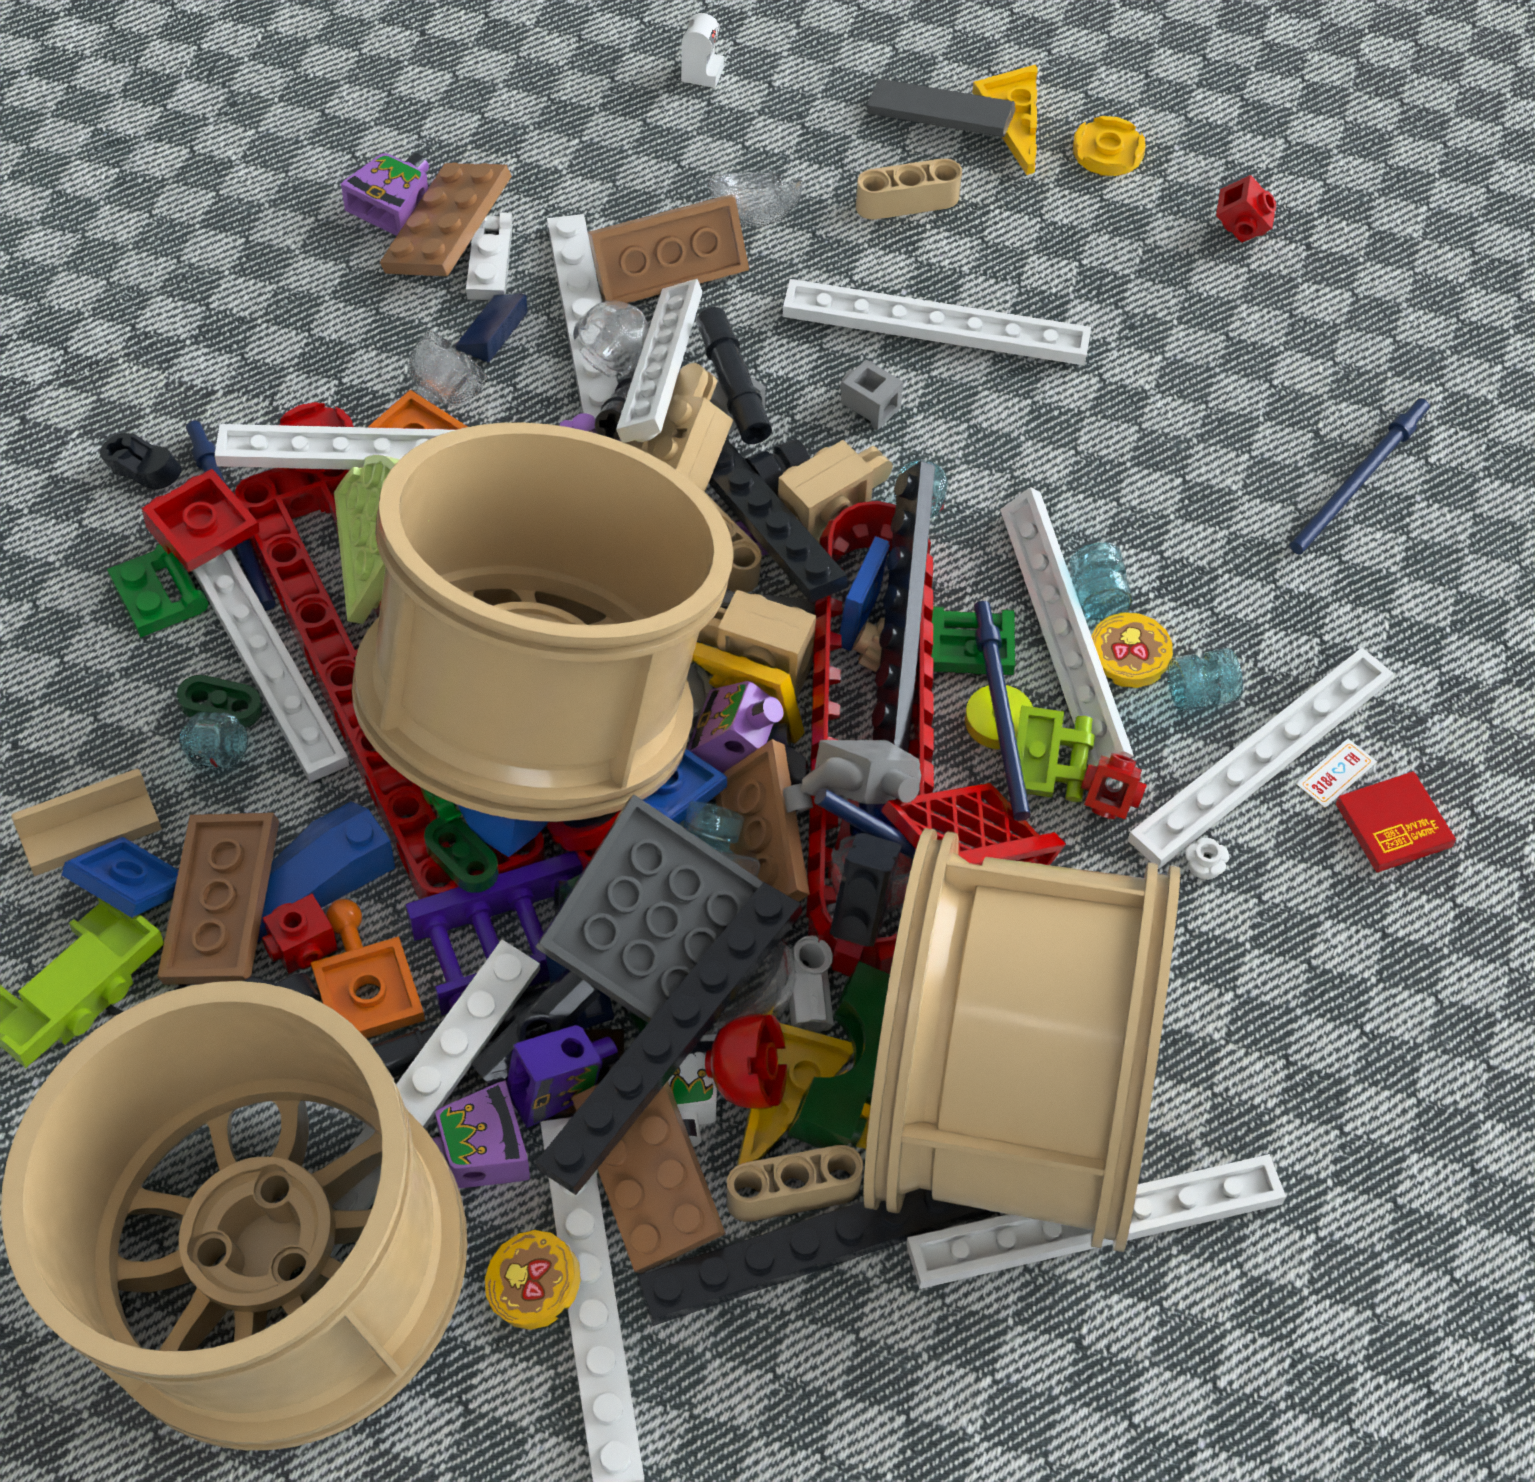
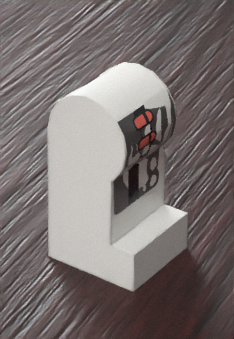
M698 13L693 15L689 21L688 30L682 39L681 81L716 88L724 68V56L715 54V41L720 27L717 20L711 15Z

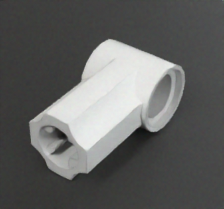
M805 936L798 940L780 963L779 972L781 979L788 988L791 1026L817 1033L829 1030L834 1024L828 979V968L832 963L833 955L828 944L824 940H820V943H818V937ZM800 958L806 960L811 965V968L805 966Z

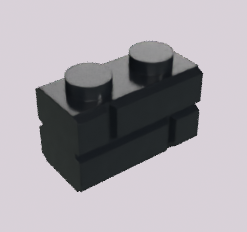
M864 833L856 834L852 847L845 859L843 877L830 929V934L833 937L866 947H874L887 912L901 846L898 843Z

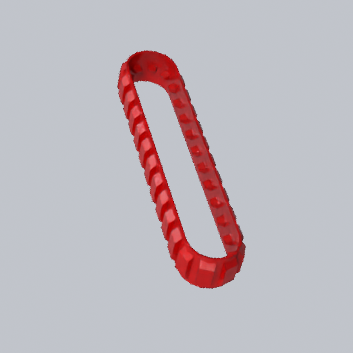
M881 501L860 502L844 509L835 519L828 522L819 538V544L835 562L842 555L855 549L870 547L875 536L889 541V551H891L893 537L891 521L895 514L896 505ZM929 538L914 687V705L911 723L914 724V740L909 741L908 752L918 758L920 763L921 780L918 795L933 793L934 765L932 764L934 752V729L932 728L934 715L932 693L933 557L930 555L931 542ZM831 595L815 601L816 624L813 653L811 771L815 769L820 740H838L828 736V721L840 718V704L829 701V686L841 683V669L830 666V651L841 648L842 635L830 631L831 617L842 614V601L832 598ZM811 795L813 808L809 809L807 866L810 895L807 896L806 917L809 918L808 935L818 937V943H820V940H824L831 948L833 957L830 966H832V970L849 977L858 961H861L890 974L898 932L890 937L877 938L874 947H866L835 938L830 934L833 919L827 912L826 905L836 903L837 889L824 885L825 867L837 864V850L825 846V835L827 829L838 827V817L815 804V796ZM910 817V819L920 823V821ZM903 855V867L911 870L913 860ZM906 891L903 892V903Z

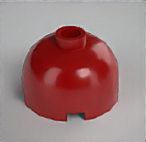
M750 1014L737 1017L724 1025L716 1035L712 1044V1050H708L705 1055V1070L707 1076L713 1078L716 1088L726 1101L739 1107L751 1109L773 1108L772 1106H778L782 1102L786 1088L787 1064H778L777 1049H786L781 1026L776 1017L771 1014Z

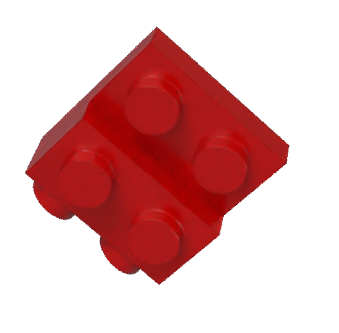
M213 469L199 476L191 477L180 487L165 495L154 498L149 504L141 508L148 531L167 554L173 553L188 572L193 571L260 532L258 521Z

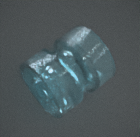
M1106 542L1093 543L1082 547L1072 555L1069 564L1073 581L1077 585L1076 594L1086 618L1096 621L1104 620L1108 616L1126 612L1131 607L1133 598L1127 576H1125L1126 569L1120 548Z
M1222 648L1207 651L1203 654L1202 659L1198 655L1191 654L1169 660L1168 684L1173 702L1179 711L1184 712L1204 708L1209 700L1214 705H1221L1241 699L1243 693L1242 672L1237 656L1232 649Z
M692 801L689 803L683 827L733 861L735 854L729 847L731 844L739 841L745 818L741 814L721 806Z

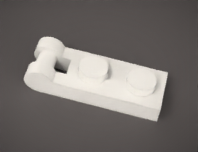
M500 212V216H486L473 236L466 285L467 299L491 300L494 295L506 294L512 237V213ZM486 231H499V235L486 234Z

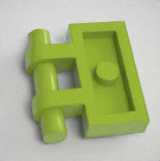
M1022 705L1016 741L1026 793L1052 798L1055 782H1062L1067 785L1065 799L1071 802H1082L1084 789L1080 787L1087 771L1088 754L1094 748L1095 735L1091 733L1093 719L1088 716H1077L1074 729L1062 728L1064 711ZM1060 745L1072 748L1070 766L1057 764Z

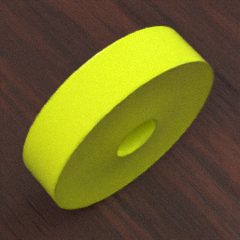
M1006 685L1017 739L1021 706H1033L1024 693ZM985 686L977 690L970 697L966 707L965 725L968 733L976 742L988 748L1000 749L989 686Z

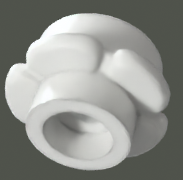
M1201 838L1197 840L1196 844H1190L1185 855L1190 872L1194 876L1205 880L1213 879L1223 873L1226 869L1225 863L1229 860L1227 849L1211 838ZM1209 854L1211 859L1204 857V855Z

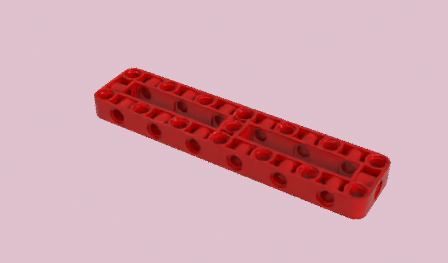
M273 468L241 480L235 490V496L259 524L260 532L250 537L249 540L419 900L459 887L426 851L425 829L430 822L436 819V816L431 806L424 799L420 786L394 769L377 751H371L375 748L366 738L358 723L352 699L353 674L358 649H354L292 521L294 518L318 510L321 513L325 511L326 514L331 513L338 535L334 491L349 470L333 469L313 474L298 472L292 468ZM381 601L378 608L374 609L377 617L380 614ZM404 815H413L409 818H401ZM542 832L515 852L529 851L528 854L524 855L513 853L508 857L485 843L497 857L499 874L545 860ZM444 842L441 845L443 847H450L448 842ZM474 870L469 875H480L483 872ZM437 883H447L443 887H433Z

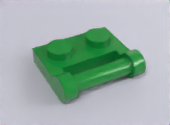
M160 544L152 552L107 569L109 578L140 638L199 615L208 607L209 602L204 593L196 589L186 568L173 553L167 554ZM167 568L182 596L180 601L171 603L156 571Z
M933 606V672L986 674L983 654L978 651L976 645V630L944 628L978 629L975 612L944 611V607ZM1001 610V614L992 613L994 626L999 628L1002 641L999 653L1004 675H1014L1015 614L1014 610Z

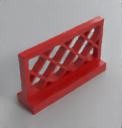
M991 783L917 795L913 801L908 803L897 799L888 800L881 809L915 849L925 828H934L943 833H957L959 841L974 847L972 849L959 842L958 855L972 864L982 865L985 857L1051 865L1066 845L1055 832L1039 835L1026 820H1014L1011 804ZM981 799H985L990 805L983 803ZM956 805H958V806H960V807H962V808H964V809L970 811L971 813H969V812H967V811H965V810H963V809L957 807ZM931 810H933V811H935V812H937V813H939V814H941V815H943V816H946V818H944V817H942V816H940V815H938V814L932 812ZM910 817L920 821V823L910 819ZM983 818H985V819H987V820H989V821H991V822L997 824V826L994 825V824H992V823H990V822H988V821H986V820H984ZM958 823H960V824H962V825H964V826H966V827L972 829L973 831H971V830H969V829H967V828H965V827L959 825ZM937 832V840H943L944 835ZM985 836H987V837H989V838H991V839H993V840L999 842V844L996 843V842H994V841H992V840H990V839H988V838H986Z

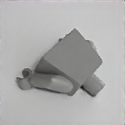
M820 740L815 769L802 779V784L788 786L783 789L787 813L795 810L806 811L812 809L811 795L815 796L821 788H826L860 803L872 804V810L884 807L888 800L897 799L905 803L911 802L919 792L921 780L919 759L886 740Z

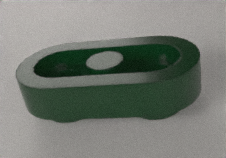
M194 675L185 679L177 689L180 709L187 717L216 724L218 718V725H222L220 723L222 720L228 723V725H224L226 727L243 729L254 725L262 715L259 693L256 689L246 684L207 675ZM199 700H207L202 704L196 703ZM240 709H246L242 712H236ZM230 715H233L236 718V721L234 723L232 722V720L234 719L230 718Z
M439 817L429 823L424 833L426 851L461 889L477 893L486 891L495 884L499 875L497 857L465 822L456 818L445 824ZM448 841L455 843L451 847L441 846L444 842ZM474 870L483 872L480 875H469Z

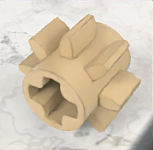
M882 617L876 626L866 621L852 648L861 653L858 658V664L874 672L877 671L881 659L882 647L879 644V638L884 628V618Z

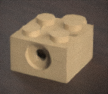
M689 363L680 369L661 433H658L656 437L646 442L633 440L626 442V444L647 452L667 463L705 492L733 419L710 402L717 385L715 376L706 371L700 364Z
M841 440L831 447L821 449L814 457L799 466H792L779 477L778 497L819 543V538L830 520L835 519L844 509L860 502L871 501L872 488L887 480L893 468L892 462L887 457L882 456V452L874 445L857 454L844 440Z
M736 590L728 608L720 607L715 616L700 630L697 641L790 674L797 700L813 665L816 615L807 613L798 607H789L767 600L758 594H749Z

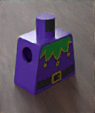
M574 1025L514 1044L507 1088L511 1101L526 1128L573 1106L574 1103L571 1097L597 1085L600 1069L615 1064L619 1060L618 1051L613 1040L607 1036L591 1043L583 1028Z

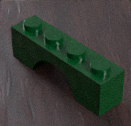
M858 961L846 981L833 1018L843 1027L851 1040L854 1051L853 1067L848 1072L838 1076L814 1077L802 1095L787 1135L817 1148L835 1145L847 1146L849 1143L856 1146L867 1122V1119L860 1117L865 1103L871 1106L890 974Z

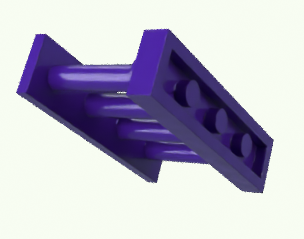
M575 851L499 874L495 884L483 892L473 893L457 887L405 904L409 928L414 941L425 937L430 938L446 981L444 984L435 986L441 1016L449 1013L477 974L463 976L447 933L450 929L473 924L487 960L499 944L490 919L491 916L510 910L516 911L533 954L529 957L540 963V970L528 987L550 980L546 955L535 948L544 932L533 903L554 897L556 880H570L583 872L582 864L577 858Z

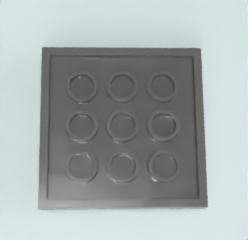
M633 794L626 802L535 948L649 1023L761 886L763 881Z

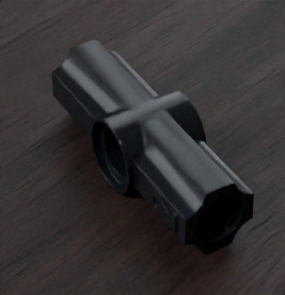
M566 969L532 1003L525 1004L516 1011L512 1023L472 1062L473 1068L490 1086L502 1081H506L507 1085L514 1044L535 1038L525 1035L529 1024L537 1020L546 1021V1029L541 1035L568 1028L601 995L600 992Z

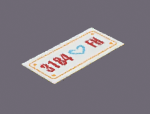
M1347 739L1299 780L1296 785L1326 808L1375 765L1377 761L1351 740Z

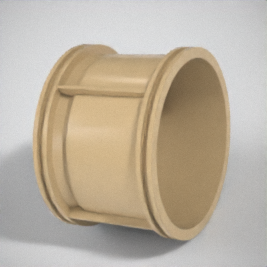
M523 422L477 425L441 434L425 441L404 455L387 475L379 497L375 534L379 553L386 566L380 614L366 631L359 645L353 674V707L358 723L366 738L394 769L421 788L465 808L510 819L552 822L582 820L622 810L633 794L642 800L652 795L668 781L682 761L692 727L694 712L687 675L699 632L708 624L720 608L732 570V540L728 527L715 505L686 476L653 455L610 437L564 426Z
M925 828L920 836L910 871L886 996L867 1135L864 1170L865 1208L877 1210L880 1202L886 1201L888 1212L899 1213L907 1192L919 1188L932 1190V1199L1092 1230L1091 1247L1101 1248L1103 1239L1113 1240V1251L1124 1252L1136 1198L1156 1074L1176 926L1180 867L1169 866L1167 875L1158 874V864L1148 862L1144 878L991 857H985L983 864L978 865L969 863L958 855L959 840L957 833L946 832L943 840H937L936 830Z
M245 981L198 984L160 994L116 1015L74 1047L55 1067L40 1087L23 1116L14 1136L6 1162L1 1200L3 1239L16 1281L30 1306L49 1328L125 1389L132 1398L155 1418L175 1431L200 1442L245 1451L276 1450L315 1442L351 1427L389 1402L422 1368L440 1342L460 1296L466 1269L467 1224L462 1197L456 1179L445 1157L426 1129L406 1109L401 1093L389 1070L369 1041L352 1023L335 1010L312 997L291 989L266 983ZM267 1101L274 1102L281 1114V1132L274 1153L271 1157H253L237 1162L231 1139L232 1114L236 1109L251 1104ZM306 1101L332 1106L347 1112L375 1130L368 1140L326 1167L312 1174L302 1167L309 1138V1118ZM204 1124L208 1125L220 1171L212 1175L197 1190L192 1199L148 1191L141 1187L152 1170L175 1146ZM381 1165L380 1181L372 1209L354 1211L333 1210V1204ZM288 1193L282 1201L274 1203L281 1195ZM157 1214L182 1220L179 1231V1249L163 1258L147 1262L129 1261L122 1258L118 1253V1248L126 1217L130 1215ZM356 1242L343 1264L330 1256L333 1245ZM226 1253L224 1259L219 1264L213 1266L218 1257ZM305 1266L299 1276L289 1280L290 1275L295 1269ZM192 1282L197 1289L160 1349H143L126 1320L118 1290L154 1292ZM282 1306L288 1316L266 1328L267 1311ZM229 1309L234 1310V1342L214 1348L195 1350Z

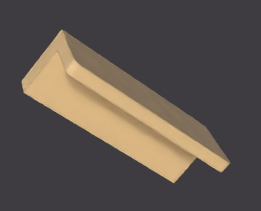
M140 769L131 770L20 810L11 815L34 876L62 867L66 861L118 838L124 837L132 841L162 830Z

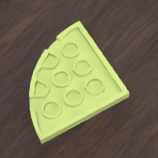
M383 455L366 457L364 466L362 468L352 467L334 491L347 621L364 624L371 611L378 608L381 601L386 566L377 547L375 534L376 518L383 483L390 470L400 460L397 458Z

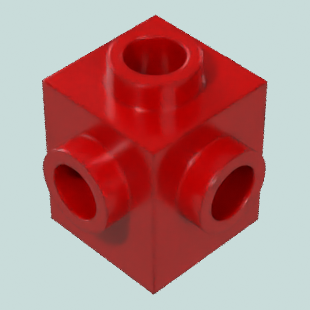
M1251 175L1220 189L1216 216L1220 219L1224 228L1232 232L1241 243L1256 236H1262L1273 228L1276 201L1269 191H1265Z
M1111 753L1110 758L1101 755L1097 766L1088 765L1080 787L1088 791L1084 805L1091 807V811L1099 816L1109 819H1116L1117 816L1126 820L1130 806L1139 808L1147 784L1139 782L1142 769L1135 767L1136 761L1129 757L1116 753ZM1110 777L1123 782V785L1118 789H1113L1107 785L1106 780Z
M313 894L294 903L282 904L274 909L271 914L263 917L267 935L261 938L270 959L273 962L280 959L288 974L300 968L312 967L311 962L321 960L322 957L338 950L333 927Z

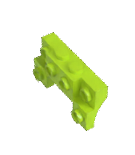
M98 898L99 904L80 921L77 922L73 919L69 922L72 932L79 938L18 991L21 1000L0 985V1048L2 1047L23 1067L27 1068L57 1040L66 1045L75 1036L85 1033L102 1011L110 1004H116L123 999L129 987L134 984L131 974L164 945L160 930L143 916L137 915L131 918Z

